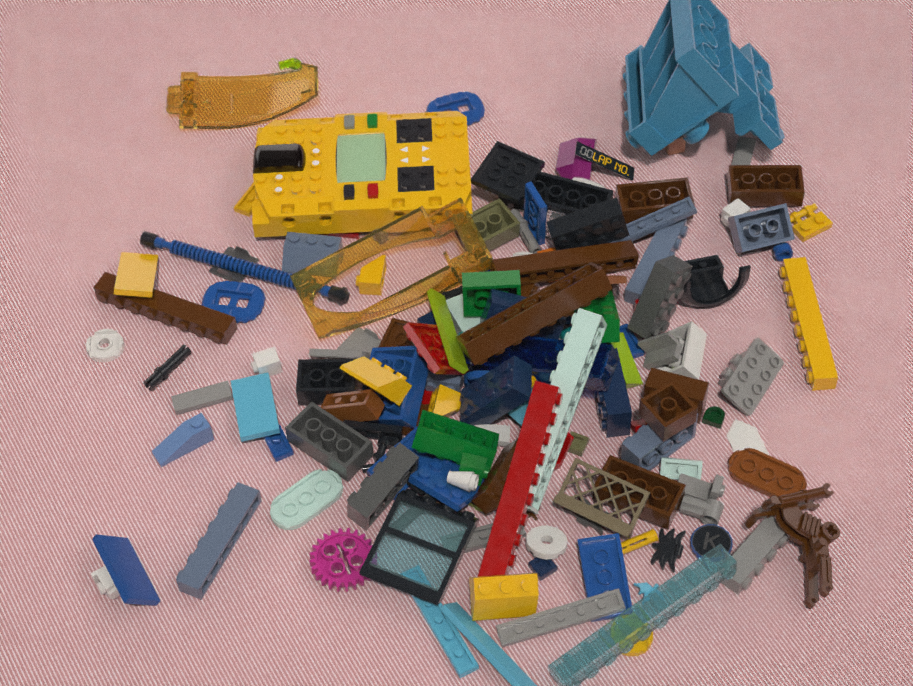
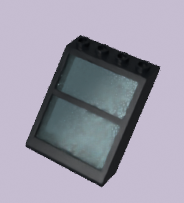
M402 490L398 493L359 574L438 605L448 590L479 522V518L474 517L475 514L472 512H457L446 504H439L435 498L418 496L414 490Z

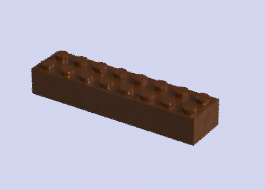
M590 262L456 336V339L465 357L474 366L476 364L481 365L487 362L489 357L502 354L505 348L520 344L523 338L538 334L541 328L554 325L559 318L568 317L579 307L584 308L590 305L591 301L597 297L602 298L606 296L608 291L613 288L604 269Z

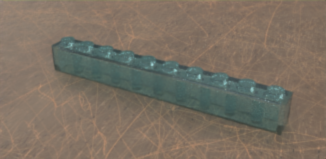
M721 544L717 545L548 665L549 675L558 686H580L581 682L587 678L591 679L596 676L602 667L614 663L616 657L620 654L628 653L634 647V644L640 640H646L655 629L663 628L673 616L681 615L687 606L699 602L708 591L713 592L717 589L719 583L725 579H731L736 574L737 561Z

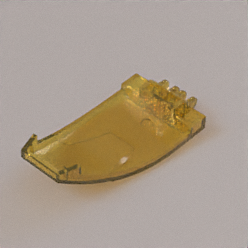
M300 62V69L248 76H198V72H181L180 85L167 87L166 112L169 114H179V129H232L264 123L289 113L318 96V66Z

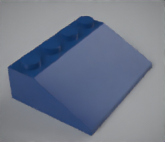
M416 346L372 348L369 360L373 357L383 363L381 367L387 365L395 370L393 374L396 375L399 372L406 376V382L412 385L400 406L375 392L385 406L378 420L362 422L410 428L416 427L429 371L427 362L417 353ZM363 384L362 390L370 389L369 387Z

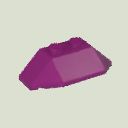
M578 137L560 143L556 164L558 175L568 179L581 177L591 180L593 162L575 154L576 143L578 141L596 149L597 139Z

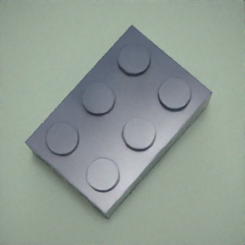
M786 203L728 217L736 253L795 239Z

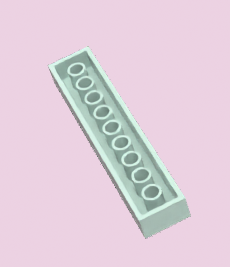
M581 308L572 316V328L565 335L564 349L559 352L557 368L552 371L549 379L550 385L558 386L561 389L563 400L560 406L557 405L555 411L558 414L554 426L551 425L549 432L552 434L549 446L546 445L544 449L546 454L543 466L540 465L539 467L540 479L538 485H534L532 491L534 500L532 505L527 508V511L538 514L607 328V323L602 315Z

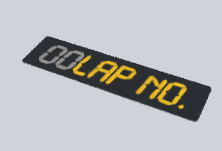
M577 141L576 155L633 181L634 167Z

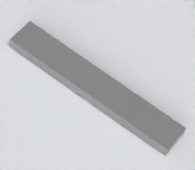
M618 588L496 625V629L503 648L626 610Z

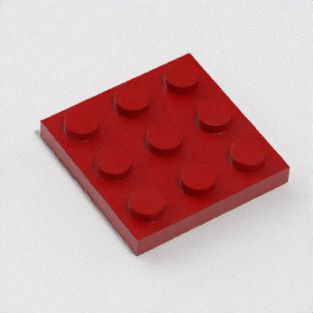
M408 322L403 326L407 338L414 343L417 353L425 359L427 367L432 373L465 375L467 373H460L449 366L437 325Z

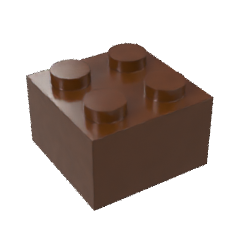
M671 381L640 399L638 414L665 441L694 424L698 408Z

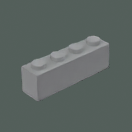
M774 517L765 518L719 570L717 581L737 595L743 589L747 590L753 581L752 578L762 573L765 563L767 561L771 562L775 558L778 548H783L789 540L788 534L778 526Z

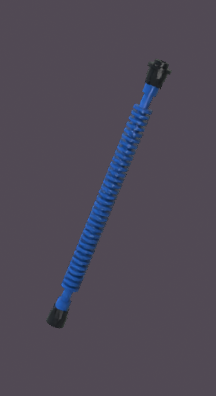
M144 231L140 237V244L153 249L166 248L169 249L171 254L269 281L270 283L304 293L313 294L318 292L322 296L328 297V300L338 302L339 305H343L344 302L347 303L350 296L347 287L341 288L331 285V287L327 285L320 286L313 279H307L306 277L259 265L258 263L177 240L168 242L164 238L159 237V235Z

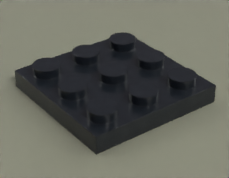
M497 141L471 178V184L519 205L525 196V184L528 182L534 183L544 168L545 161Z

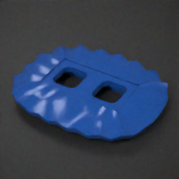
M467 91L436 98L428 104L426 112L459 111L458 107L467 106L469 110L460 113L467 116V125H472L484 117L485 108L481 99L476 94Z
M223 281L209 286L203 296L202 306L235 317L236 323H247L249 320H255L257 315L261 314L266 298L263 290L253 284ZM227 297L231 299L228 305H219L220 298ZM240 299L248 300L246 308L237 307Z

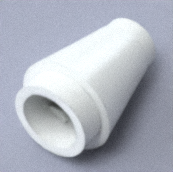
M449 471L447 483L468 492L477 489L479 475L468 471Z

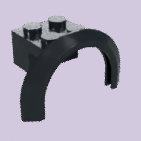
M718 255L687 260L685 262L693 267L690 271L691 277L683 287L684 293L680 299L685 304L694 307H713L723 304L744 288L749 279L751 266L739 267L737 281L729 290L723 279L724 266Z

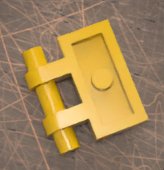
M815 203L802 207V210L789 214L790 221L794 224L792 226L793 233L802 242L832 227L833 222L822 211L816 214L813 212L818 209ZM806 216L807 219H805V220H803V221L800 219V218Z

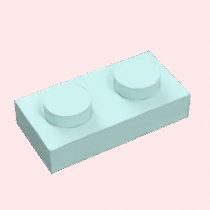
M661 457L660 475L678 480L680 474H685L701 480L703 461Z

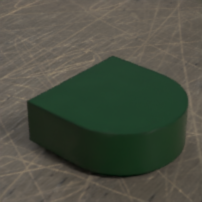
M717 406L709 407L705 411L702 423L721 429L725 412Z

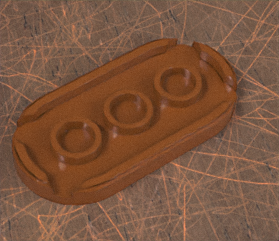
M745 448L741 451H735L729 458L728 472L732 479L763 495L778 497L799 492L802 489L806 490L807 482L804 474L798 468L761 451Z

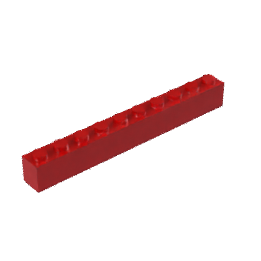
M539 381L534 383L478 577L507 575L510 567L515 565L517 555H514L516 546L519 547L521 544L522 534L520 532L522 526L525 527L528 520L526 511L534 500L532 491L534 485L537 486L540 479L539 467L540 465L543 466L546 454L544 449L546 445L549 446L552 434L549 433L551 425L554 426L558 414L555 411L557 405L560 406L563 400V394L558 386Z

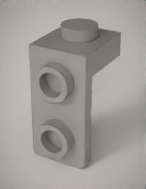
M680 474L678 482L686 485L685 495L704 501L708 499L717 500L718 496H723L725 485H722L724 477L717 474L712 483L685 474Z

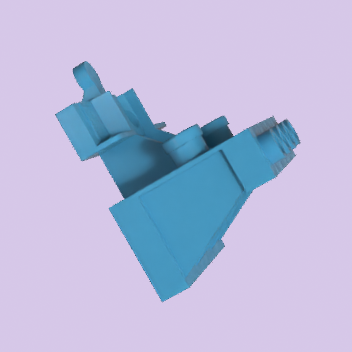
M668 0L645 47L640 45L625 56L626 72L623 73V79L627 84V90L623 94L628 103V110L624 114L629 123V129L625 132L629 143L636 149L642 146L651 156L680 136L688 144H695L707 134L709 124L705 119L715 112L733 114L735 133L738 136H743L750 131L754 136H758L770 150L783 143L782 140L785 138V135L780 128L776 100L769 92L773 88L770 65L750 43L739 49L731 41L729 21L711 0Z

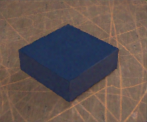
M536 557L528 562V567L533 573H537L540 581L558 569L552 559L545 560Z

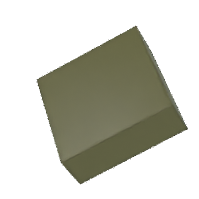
M571 431L570 434L574 439L568 452L582 457L589 443V437Z

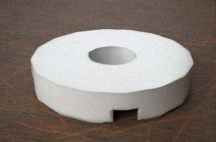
M113 329L98 330L86 342V351L89 357L96 362L102 363L118 358L123 353L125 347L123 337ZM109 343V346L101 347L102 344Z
M548 525L532 528L526 536V548L528 551L533 552V555L537 558L545 560L558 558V555H563L567 549V537L563 531L556 527Z

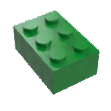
M520 271L462 273L464 317L482 315L491 289L521 296Z

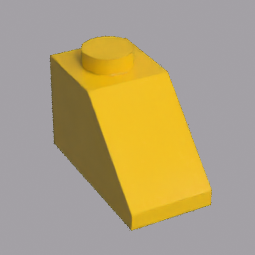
M386 255L379 256L361 268L360 275L356 276V286H359L360 294L382 296L387 269Z
M440 384L432 392L428 411L449 418L454 412H458L461 407V401H459L461 393Z

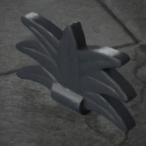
M661 528L659 543H652V548L657 551L651 559V565L659 560L660 567L664 570L668 561L669 567L674 573L675 562L682 556L684 546L681 544V541L686 535V531L680 532L674 538V528L666 535H664V530Z

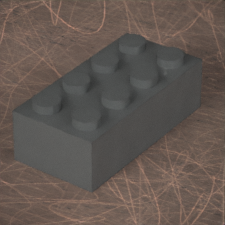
M675 255L656 261L630 320L628 329L645 339L665 332L670 325L668 322L670 317L677 309L675 305L684 293L683 287L691 277L690 271L693 266Z
M313 402L306 406L285 427L288 442L328 469L336 472L347 482L374 455L371 440Z
M401 443L389 449L386 454L387 458L383 462L379 461L373 469L374 473L370 478L368 476L365 477L360 484L361 488L358 492L354 491L347 499V516L366 531L407 484L408 477L418 470L419 456Z

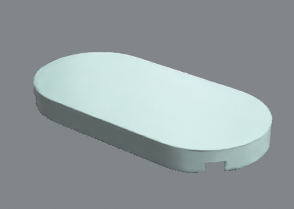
M322 469L314 470L272 501L270 516L273 523L284 530H295L304 526L339 500L343 493L341 477L336 472L328 469L327 471H322Z

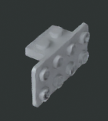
M760 338L754 339L747 351L741 354L737 353L731 358L730 366L724 369L721 373L722 378L718 382L722 386V394L746 416L752 415L784 364V361Z

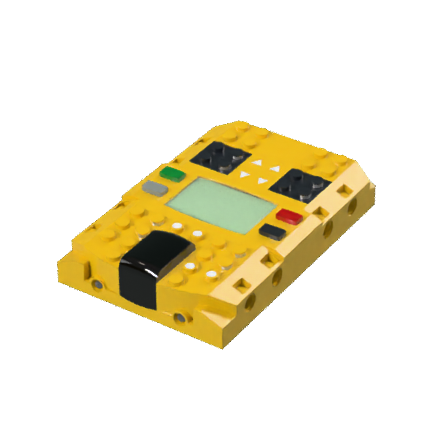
M459 111L388 114L387 112L335 114V117L274 120L264 127H259L257 130V142L253 155L255 197L254 202H252V225L254 237L286 236L287 232L332 234L372 232L375 229L391 231L455 227L454 221L468 214H473L467 116Z

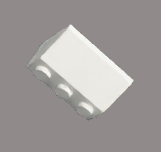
M691 321L668 331L683 345L679 361L656 367V369L699 380L707 333Z

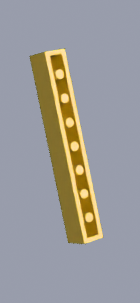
M806 257L783 259L782 267H779V275L784 280L783 290L788 295L787 306L791 307V321L795 322L794 333L799 338V352L803 353L802 364L807 369V383L811 384L812 391L835 389L838 374Z

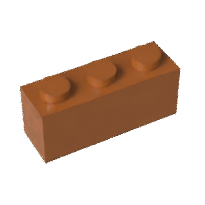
M373 389L327 394L321 408L342 422L344 420L362 422L378 420L385 404Z

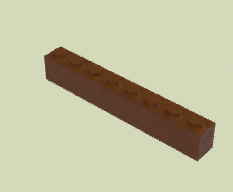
M627 240L492 259L490 271L519 270L521 285L559 280L590 262L602 267L605 273L635 269L639 254L633 242Z
M104 272L93 287L96 297L100 302H106L117 308L129 310L134 314L146 316L150 320L160 321L167 326L171 325L182 331L194 333L198 337L208 338L215 343L227 345L238 329L236 319L231 315L153 289V296L151 298L115 295L116 275Z

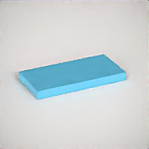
M269 373L232 380L231 387L241 442L280 433Z

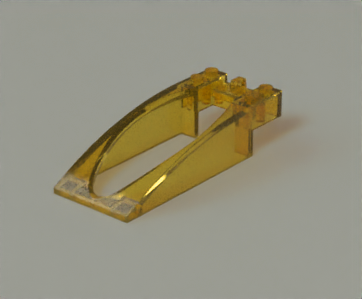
M460 197L430 214H427L424 207L421 206L290 275L318 338L322 339L371 324L429 300L427 291L430 288H433L440 294L447 292L462 284V273L485 272L489 270L493 257ZM457 230L468 250L453 259H450L445 251L443 255L448 263L447 266L362 311L333 312L322 310L314 305V297L322 287L351 267L388 249L425 240L440 239Z

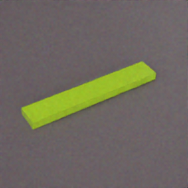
M430 288L427 291V295L449 366L464 374L468 371L463 351L456 339L457 333L445 296Z

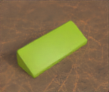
M620 332V342L607 343L608 348H617L626 388L643 385L623 332Z

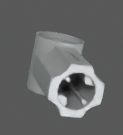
M685 495L679 512L699 518L705 525H718L724 505L716 499L704 501Z

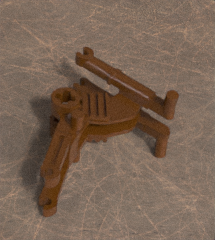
M829 483L814 489H802L799 492L778 497L772 496L763 501L762 508L755 509L744 523L747 528H751L758 519L776 516L778 526L789 535V540H793V542H797L798 545L802 546L803 553L799 556V561L806 563V598L804 603L809 609H812L815 603L819 601V594L825 598L833 590L831 557H829L828 546L840 536V530L835 523L825 522L822 524L820 518L817 519L816 516L813 517L812 514H808V512L803 513L802 511L807 509L815 511L820 504H814L813 501L829 498L834 494V491L827 490L831 486ZM818 573H819V586H820L819 589H818Z

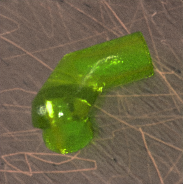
M289 58L278 62L280 70L291 68L297 71L303 66L302 62L296 58Z

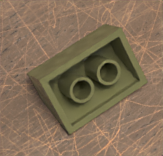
M500 198L475 210L473 214H468L454 221L462 245L473 260L518 237L520 231V222Z

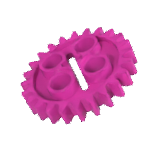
M339 528L338 533L331 530L330 536L324 533V540L318 538L317 545H312L313 552H310L311 560H309L311 572L315 574L316 581L321 579V586L328 583L329 590L336 586L337 592L340 591L341 587H344L345 591L348 592L349 586L357 590L356 584L359 583L361 586H364V579L371 580L359 574L372 547L371 539L365 540V533L358 536L357 529L354 533H350V528H347L346 532ZM336 545L340 546L343 558L347 561V568L351 574L347 573L344 561L340 558V551ZM353 546L354 548L347 549L346 547ZM333 553L334 555L327 556L326 554ZM376 553V555H375V557H374V559H373V561H372V563H371V564L376 565V566H377V560H376V559H377V553ZM355 563H360L361 565H360V566H354L353 564H355ZM335 570L342 571L340 573H334Z

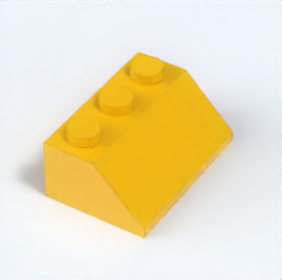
M363 356L340 366L341 370L398 406H400L412 385L406 382V376L399 372L396 375L393 374L395 370L387 365L381 367L383 363L373 357L369 360Z
M537 573L469 577L472 621L525 617L536 613L539 597Z

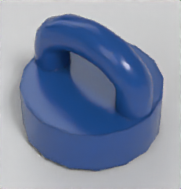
M779 243L773 247L775 258L778 261H783V259L793 256V250L789 243Z

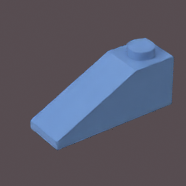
M200 413L184 421L152 450V454L159 465L163 467L214 440L211 426L203 414Z

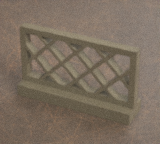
M575 458L553 502L630 539L651 493ZM578 464L586 468L588 475L577 479L575 470ZM601 474L604 476L607 484L595 487L592 477ZM589 478L593 489L581 492L578 482ZM576 483L579 494L574 496L564 494L568 485ZM616 483L622 484L625 493L614 496L611 485ZM608 487L611 498L600 501L597 490ZM637 491L644 494L640 503L632 504L629 494ZM594 492L597 503L592 505L586 504L583 495ZM627 496L630 506L619 510L615 499ZM613 501L616 511L610 514L604 513L601 504ZM631 509L634 517L631 524L623 522L620 513Z

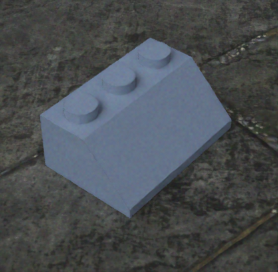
M287 232L283 246L282 271L299 276L336 279L343 254L342 238Z

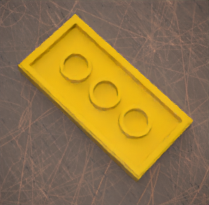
M121 252L114 294L151 298L153 296L158 255Z

